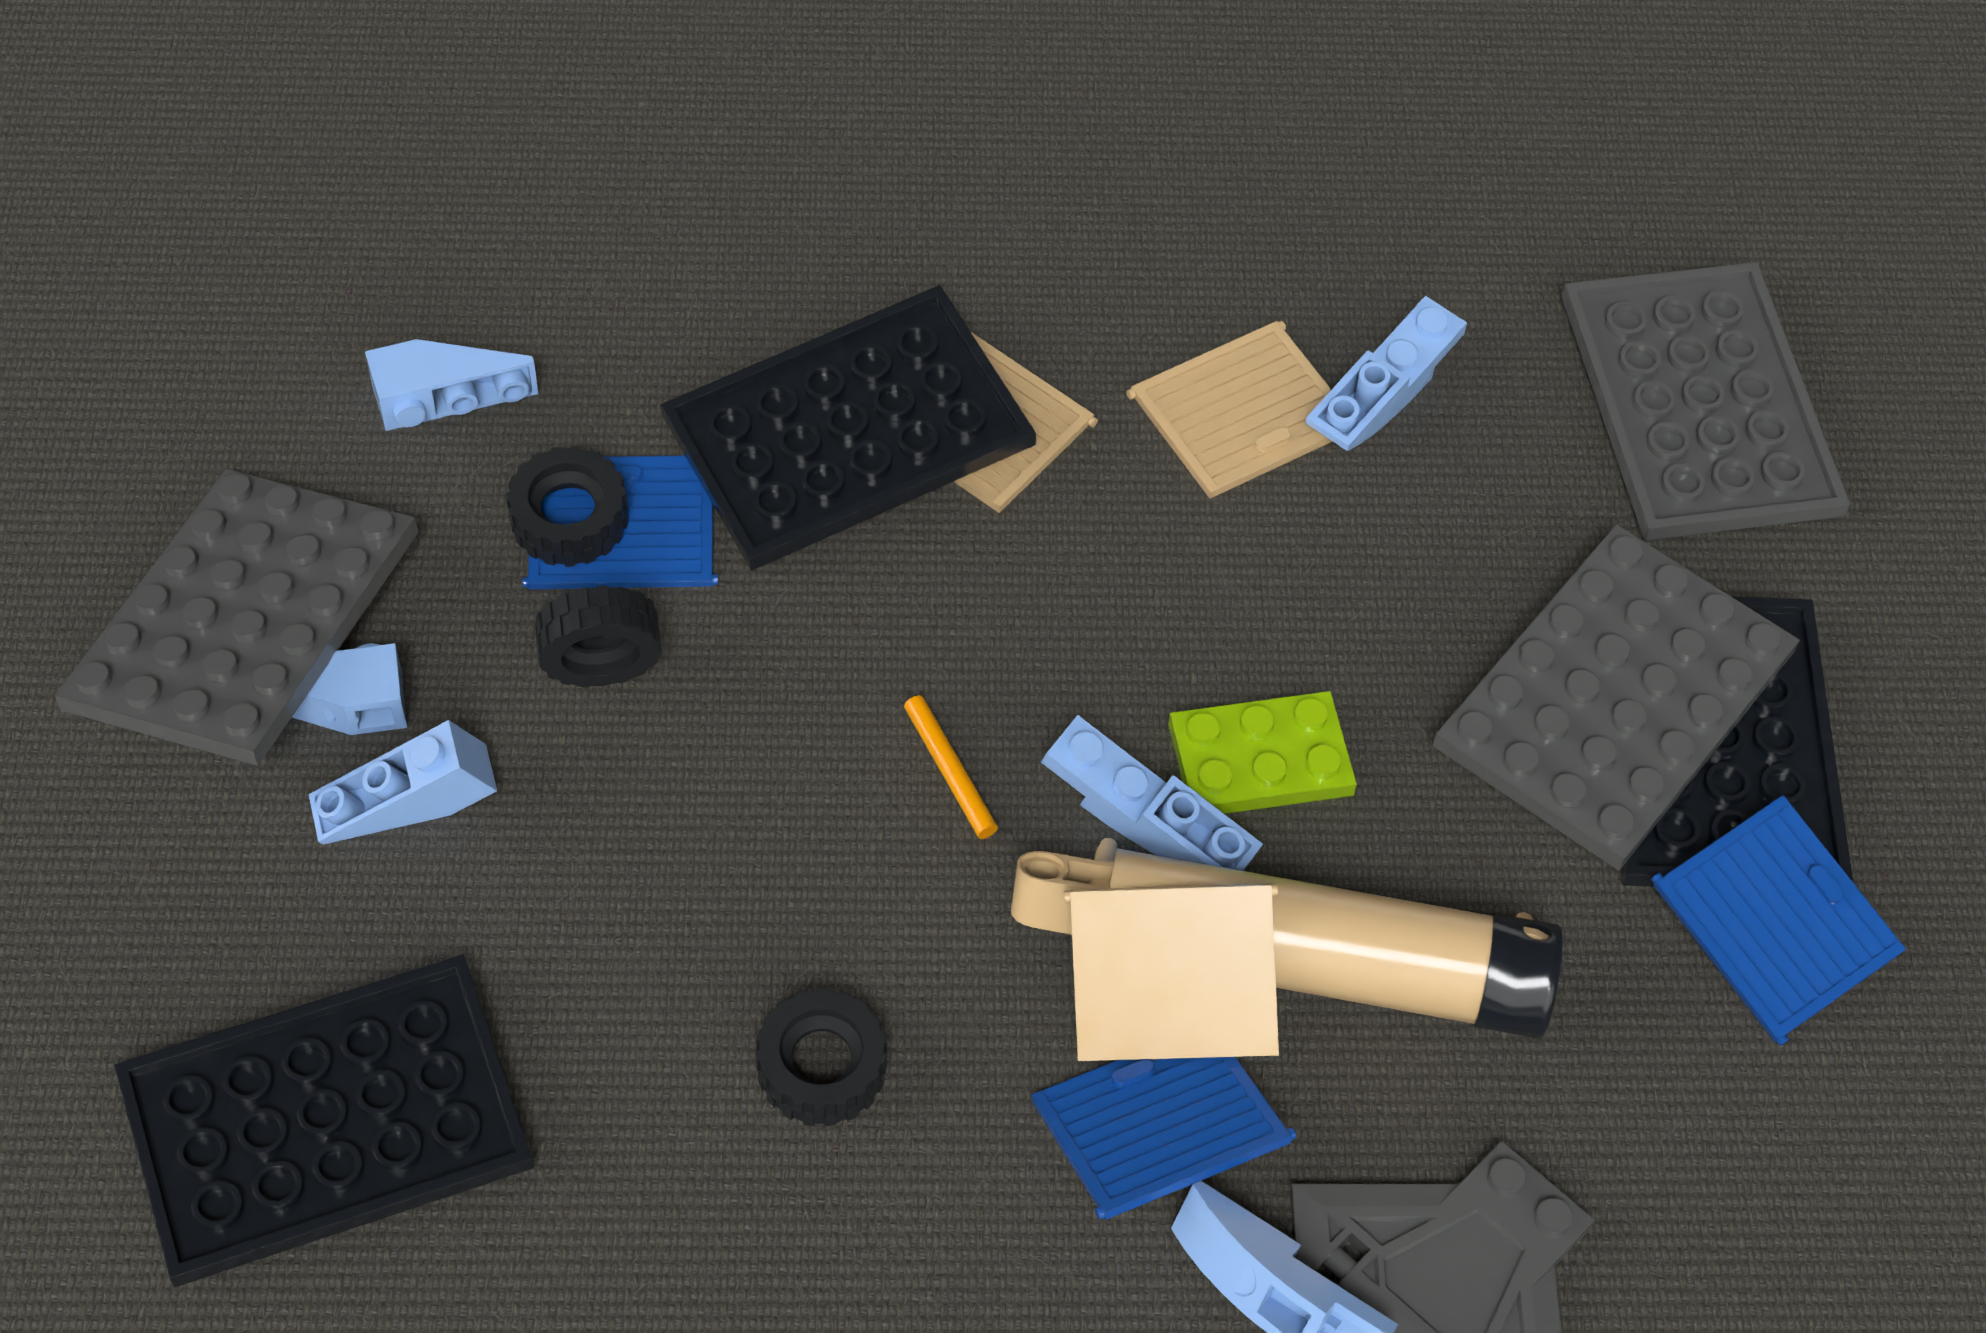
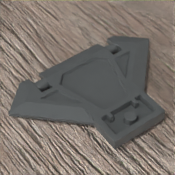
M1503 1141L1460 1184L1291 1185L1294 1240L1301 1244L1295 1258L1316 1272L1323 1266H1326L1341 1280L1338 1286L1399 1324L1394 1333H1562L1555 1266L1591 1229L1595 1220ZM1348 1242L1364 1255L1359 1262L1342 1249Z

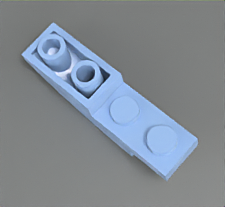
M1425 296L1374 353L1369 350L1365 352L1306 417L1305 423L1346 451L1360 445L1394 418L1432 379L1435 366L1465 334L1467 322Z
M1079 715L1071 722L1041 761L1047 768L1085 796L1080 806L1115 831L1154 855L1243 871L1263 845V843L1177 777L1172 775L1166 783Z
M1199 1181L1192 1184L1171 1229L1202 1273L1231 1303L1265 1332H1395L1399 1324L1297 1260L1295 1256L1301 1244L1204 1182Z

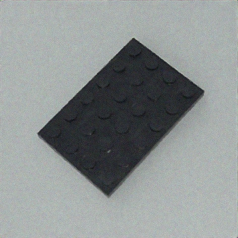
M941 285L660 404L662 417L751 571L1036 445L1035 430Z
M1733 597L1800 641L1792 656L1621 868L1622 883L1624 886L1654 887L1651 879L1655 875L1661 873L1664 877L1782 795L1785 796L1853 882L1813 600Z
M464 954L114 1064L168 1274L174 1288L534 1168Z

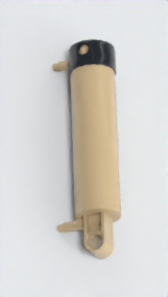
M1111 838L1101 840L1096 849L1094 860L1046 851H1033L1023 854L1017 861L1011 915L1019 923L1032 928L1072 935L1071 904L1065 903L1064 891L1278 884V896H1272L1276 988L1472 1023L1473 1027L1533 1038L1544 1036L1552 1016L1562 961V929L1557 924L1535 921L1526 912L1519 913L1515 917L1496 913L1485 915L1118 849L1116 841Z

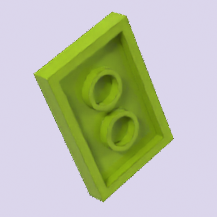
M1331 691L1170 713L1168 726L1182 782L1224 814L1354 796L1357 784Z

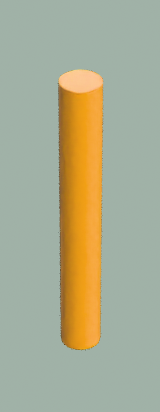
M917 695L905 702L904 709L979 839L992 836L998 830V826L924 697Z

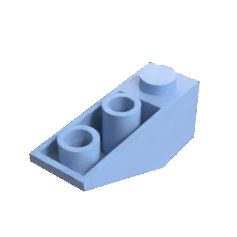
M419 339L365 351L371 384L386 431L401 427H413L422 422L450 415H462L475 409L503 402H516L524 397L538 394L533 357L529 355Z
M370 643L355 649L336 651L292 718L349 735L407 728L403 677L396 644L379 645Z
M448 720L309 794L318 842L324 845L451 816L497 792L486 744Z

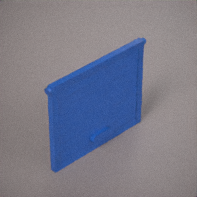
M685 456L603 457L604 459L608 458L615 464V470L617 472L620 471L624 480V487L626 488L628 524L627 528L623 529V538L619 544L615 543L611 547L612 551L607 555L595 558L594 562L585 564V562L578 563L573 567H565L563 564H555L553 566L545 564L542 559H534L529 556L528 577H523V588H528L529 590L581 589L585 587L589 589L597 588V586L649 588L708 587L718 585V574H713V504ZM576 488L561 489L550 493L544 498L541 511L544 517L551 523L573 524L587 519L592 514L595 503L592 496L585 490Z
M1784 795L1664 877L1661 873H1658L1651 879L1654 883L1653 886L1773 1041L1777 1042L1779 1046L1789 1040L1786 1036L1789 1032L1906 950Z
M1236 1057L1117 1060L1031 1095L1033 1105L1097 1205V1208L1094 1210L1099 1220L1103 1218L1107 1220L1286 1146L1291 1143V1140L1296 1139L1294 1129L1292 1127L1285 1128Z

